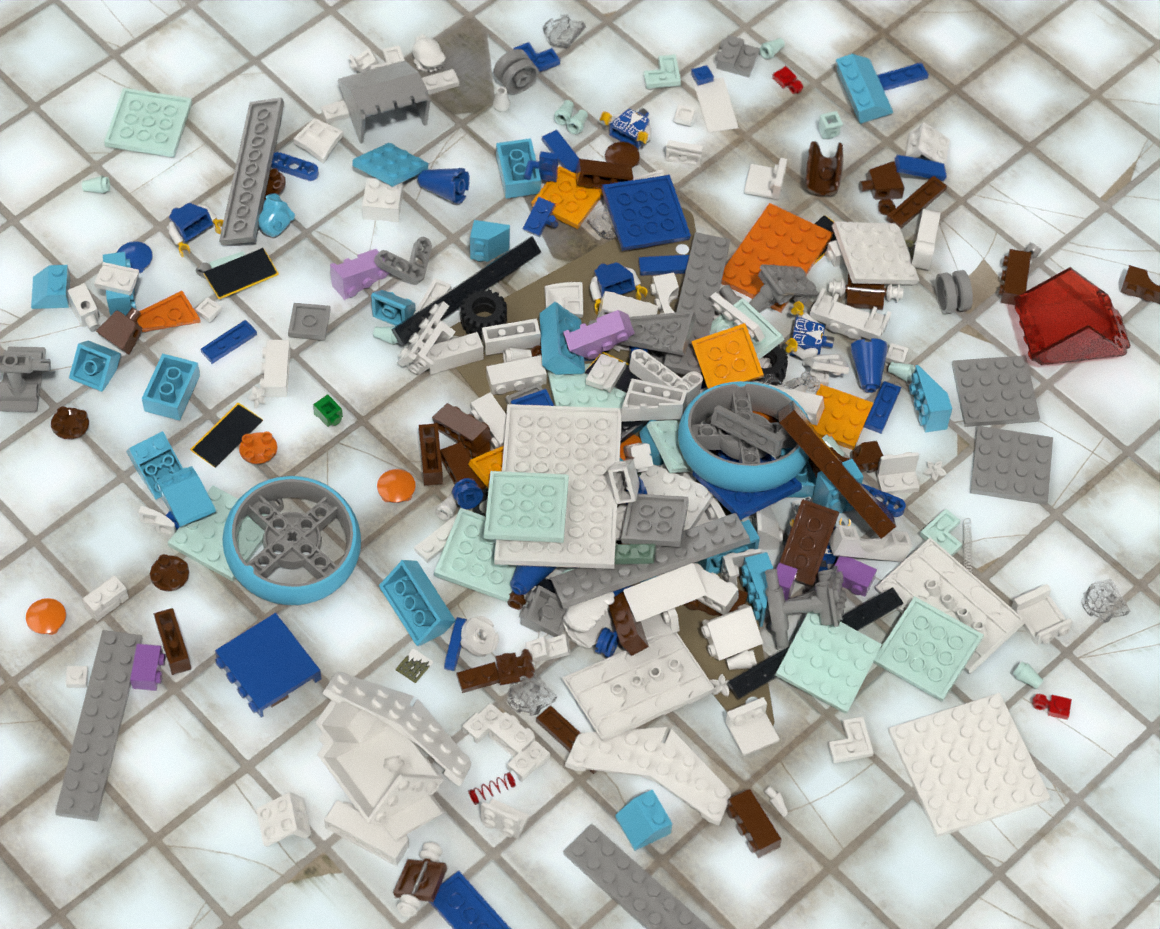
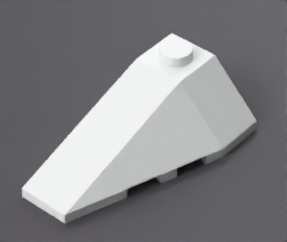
M768 506L752 514L753 527L760 538L758 549L778 550L779 542L783 541L782 530H779L778 521L771 507Z

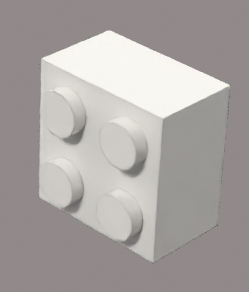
M367 177L362 204L363 219L399 222L403 200V182L392 187L377 178Z

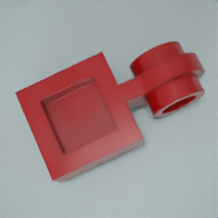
M787 66L773 73L772 79L783 89L789 86L792 94L802 92V82L797 80V76Z
M1036 694L1033 697L1032 704L1035 709L1045 710V708H1048V716L1068 720L1072 699L1052 695L1050 701H1048L1047 696L1044 694Z

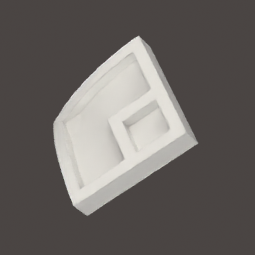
M314 118L293 140L295 145L303 148L324 164L333 148L343 137V131Z
M582 282L557 283L544 287L545 309L552 303L557 302L578 318L583 317Z
M840 354L816 355L811 358H805L802 364L803 366H810L812 369L830 371L835 375L848 374L850 369L844 357Z

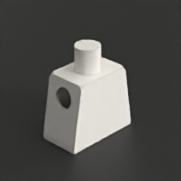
M83 283L67 290L70 307L81 327L88 326L90 331L98 329L100 327L98 323V309L86 284Z
M634 460L615 462L608 469L616 503L635 502L640 483Z

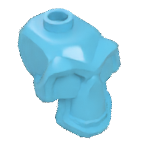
M271 193L266 196L263 211L259 215V228L264 234L271 237L278 236L289 225L290 221H293L295 218V214L287 206V203L281 200L278 194Z

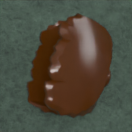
M812 141L808 151L805 176L807 190L817 195H835L839 190L842 179L843 144L838 143L834 157H825L822 155L818 142Z

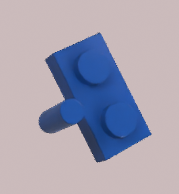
M541 151L539 161H528L524 179L530 180L533 168H538L541 180L557 182L558 154Z
M538 197L523 226V230L540 237L546 224L554 228L558 227L557 219L551 215L556 205Z

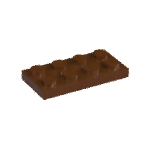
M804 499L800 503L779 563L798 569L796 581L814 586L840 512Z

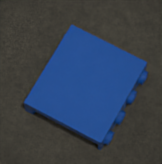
M277 613L272 614L215 650L217 666L220 669L224 668L229 682L236 684L239 695L242 698L246 697L253 713L257 712L261 718L263 717V710L311 679L314 683L322 679L319 667Z

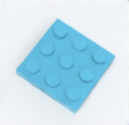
M386 143L353 159L352 166L393 187L420 174L423 170H428L429 163L420 157L408 153L406 150L396 147L392 143Z

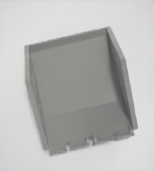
M406 61L338 79L340 90L360 144L364 142L365 118L378 114L376 108H379L381 113L395 110L393 103H396L397 108L412 105L411 98H413L423 125H427L430 107L428 90L419 72Z

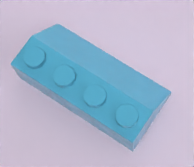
M850 54L836 59L837 73L860 124L893 113L869 58Z
M554 302L539 313L542 366L556 375L583 374L585 372L584 357L569 351L563 333L566 330L573 332L580 329L581 319L557 302Z
M401 560L379 585L416 646H421L444 634L456 621L418 561Z

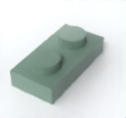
M618 544L615 548V564H654L656 545Z

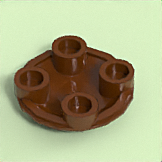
M616 142L606 149L605 159L606 162L626 164L634 167L639 164L640 153L631 143Z
M276 168L270 170L264 200L271 193L280 194L285 187L286 178Z
M59 407L57 413L51 419L53 433L63 439H75L82 436L89 428L87 412L77 408Z
M167 554L160 555L150 570L151 582L162 591L178 590L184 586L189 577L187 562L178 556H168Z

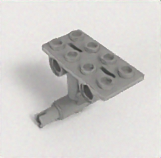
M762 264L758 277L764 285L749 304L760 313L777 302L781 305L791 298L795 302L800 301L804 304L812 296H817L819 293L816 290V285L808 280L805 276L806 272L801 267ZM728 284L719 291L732 305L742 299V297L734 293Z
M9 346L8 350H4L3 356L0 355V373H4L3 382H0V411L37 412L43 371L51 370V360L45 359V347Z
M838 566L818 572L819 583L815 584V591L785 600L783 588L779 586L777 569L765 571L768 587L765 593L768 597L772 621L771 629L775 632L778 649H785L790 646L787 634L789 629L787 615L806 612L819 613L821 624H834V627L839 626L840 620H843L842 614H844L846 592L842 590V583L844 582L843 573L838 570Z

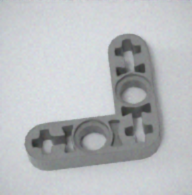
M420 237L413 245L409 261L389 251L381 250L374 257V262L377 267L415 285L420 283L425 277L432 243L428 238ZM416 257H419L423 264H419L416 261ZM396 264H400L403 267V271L398 270Z

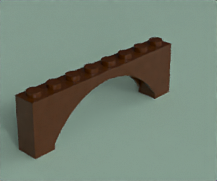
M792 401L778 412L779 423L875 533L882 539L896 527L893 514L881 501L864 488L842 464L797 404Z

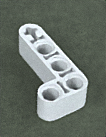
M923 209L912 260V265L915 268L930 269L941 212Z
M636 349L631 354L629 370L641 380L687 390V403L699 395L703 381L700 373L692 371L680 378L644 350Z

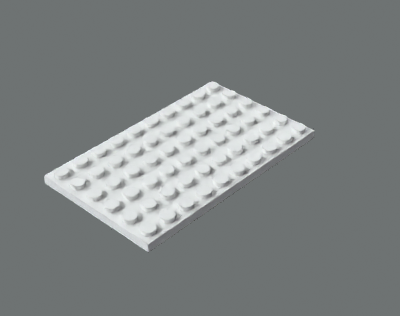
M507 404L502 472L569 475L564 543L496 540L494 564L614 569L617 503L608 469L615 462L620 461L622 408Z

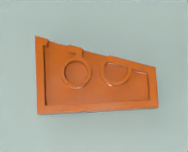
M183 291L139 311L141 315L135 321L142 327V332L201 323L199 316Z

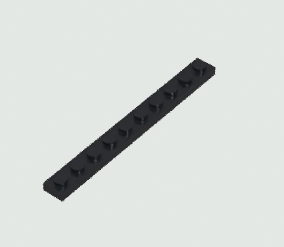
M533 236L527 238L391 329L399 344H406L415 332H419L421 329L419 327L420 323L425 318H429L431 315L429 311L434 304L438 305L444 301L449 305L441 318L443 319L461 307L463 299H466V295H472V291L475 290L477 292L480 289L486 290L541 253Z
M894 587L843 615V620H840V622L859 631L901 607L904 603ZM789 647L727 682L737 701L777 678L775 674Z

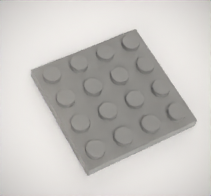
M1026 355L953 360L952 368L965 427L1039 422L1040 415Z
M978 426L970 493L1047 505L1053 437Z

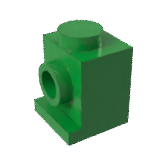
M328 394L313 404L314 415L318 416L327 427L330 425L336 426L341 422L343 417L342 408Z

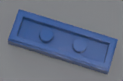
M922 62L878 74L877 76L883 90L887 91L928 79L929 74Z
M556 129L542 136V141L550 152L558 154L560 165L575 173L579 157Z
M898 154L895 157L896 168L899 173L925 178L935 176L941 181L947 178L944 163Z
M690 255L639 257L640 276L669 273L685 274Z
M245 319L200 349L201 353L213 364L255 337L257 331Z
M883 381L864 428L882 434L901 391L900 386Z

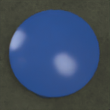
M138 241L128 242L117 251V253L125 252L126 259H130L131 268L139 270V273L144 272L153 257L151 248L145 243Z

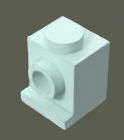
M834 111L820 115L818 129L822 138L832 139L840 135L843 123L838 112ZM832 119V123L828 124L827 120Z

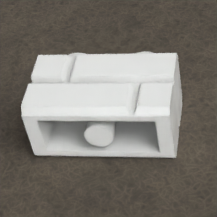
M635 443L623 447L624 455L627 456L625 460H634L637 472L648 471V467L653 465L652 456L649 455L651 453L649 444Z
M112 576L82 598L85 610L95 621H99L129 597L126 587L116 576Z

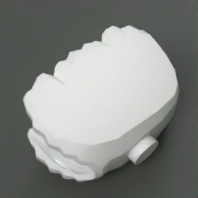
M613 592L566 608L567 611L562 621L565 631L572 642L585 648H591L597 644L604 627L610 628L611 622H614L609 605L615 601Z

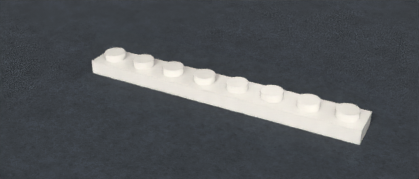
M454 69L422 78L428 90V95L459 86V80ZM344 100L321 106V111L327 124L350 117Z

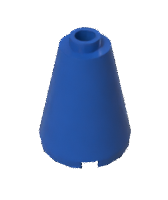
M465 168L423 170L418 175V183L420 187L453 203L460 204L466 198L464 195L465 190H469L470 177Z
M871 338V342H865V339H860L851 344V353L859 382L865 392H876L880 388L888 351L887 342L884 340Z
M517 565L510 582L512 591L518 595L527 594L556 570L557 567Z

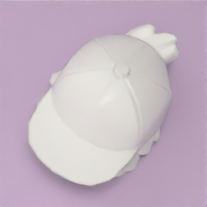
M424 34L416 37L412 54L417 69L422 72H432L441 69L444 66L445 56L441 51L439 43L432 38L424 36Z

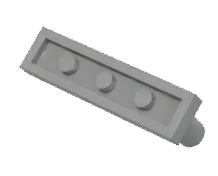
M720 405L714 408L711 424L774 457L780 455L783 442L791 436L783 427L774 434Z

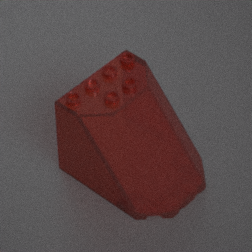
M1072 267L1065 269L1014 298L1016 303L1015 310L1020 317L1019 324L1025 335L1023 338L1029 348L1028 355L1032 361L1040 365L1124 356L1127 354V349L1131 346L1122 316L1113 307L1109 295Z

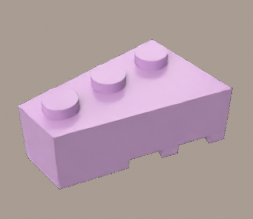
M377 249L358 254V258L353 260L349 258L344 259V263L338 265L335 263L330 264L332 286L344 300L355 296L359 291L369 288L373 283L384 279L390 274L376 266L374 257L379 253Z
M620 310L596 318L597 322L586 326V323L581 324L580 329L573 332L569 330L563 332L569 351L589 360L597 358L602 352L612 349L614 345L626 341L631 335L635 334L629 315Z

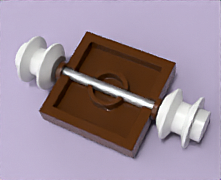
M849 273L846 287L843 279L840 282H836L834 278L833 282H829V292L832 293V296L835 293H839L840 297H842L844 293H847L846 305L867 309L877 307L878 310H883L884 296H886L889 302L892 298H896L898 302L903 297V288H900V284L897 287H893L892 283H890L886 290L885 284L852 283Z
M435 842L423 844V850L419 853L423 861L407 859L393 891L395 898H400L401 901L397 904V909L405 917L417 914L416 908L420 907V901L434 902L448 868L446 863H439V856L442 855L443 851Z

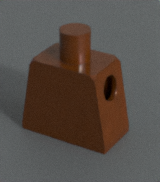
M895 161L868 170L867 180L859 182L861 192L870 190L875 200L901 199L903 197L905 187L899 172H897Z
M133 307L126 316L117 310L96 332L129 355L142 332V327L135 322L141 313Z

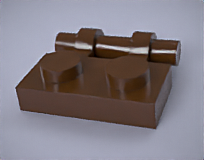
M528 649L522 650L521 656L516 657V653H504L496 656L500 685L520 682V677L532 678L534 676L533 657Z

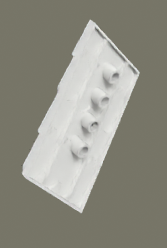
M931 537L876 586V590L880 594L894 587L904 603L901 607L897 608L902 615L915 596L984 634V638L964 668L969 674L976 670L977 667L1025 624L1024 619Z
M677 632L648 640L649 647L633 656L625 650L562 677L602 741L609 740L630 729L633 730L661 715H666L716 691Z

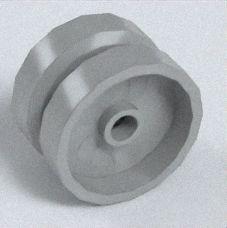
M514 49L505 53L494 66V75L510 94H519L526 91L533 85L539 74L538 68L521 49Z
M965 270L954 271L952 275L946 272L936 276V297L942 313H952L956 308L959 311L971 309L973 303L972 287Z

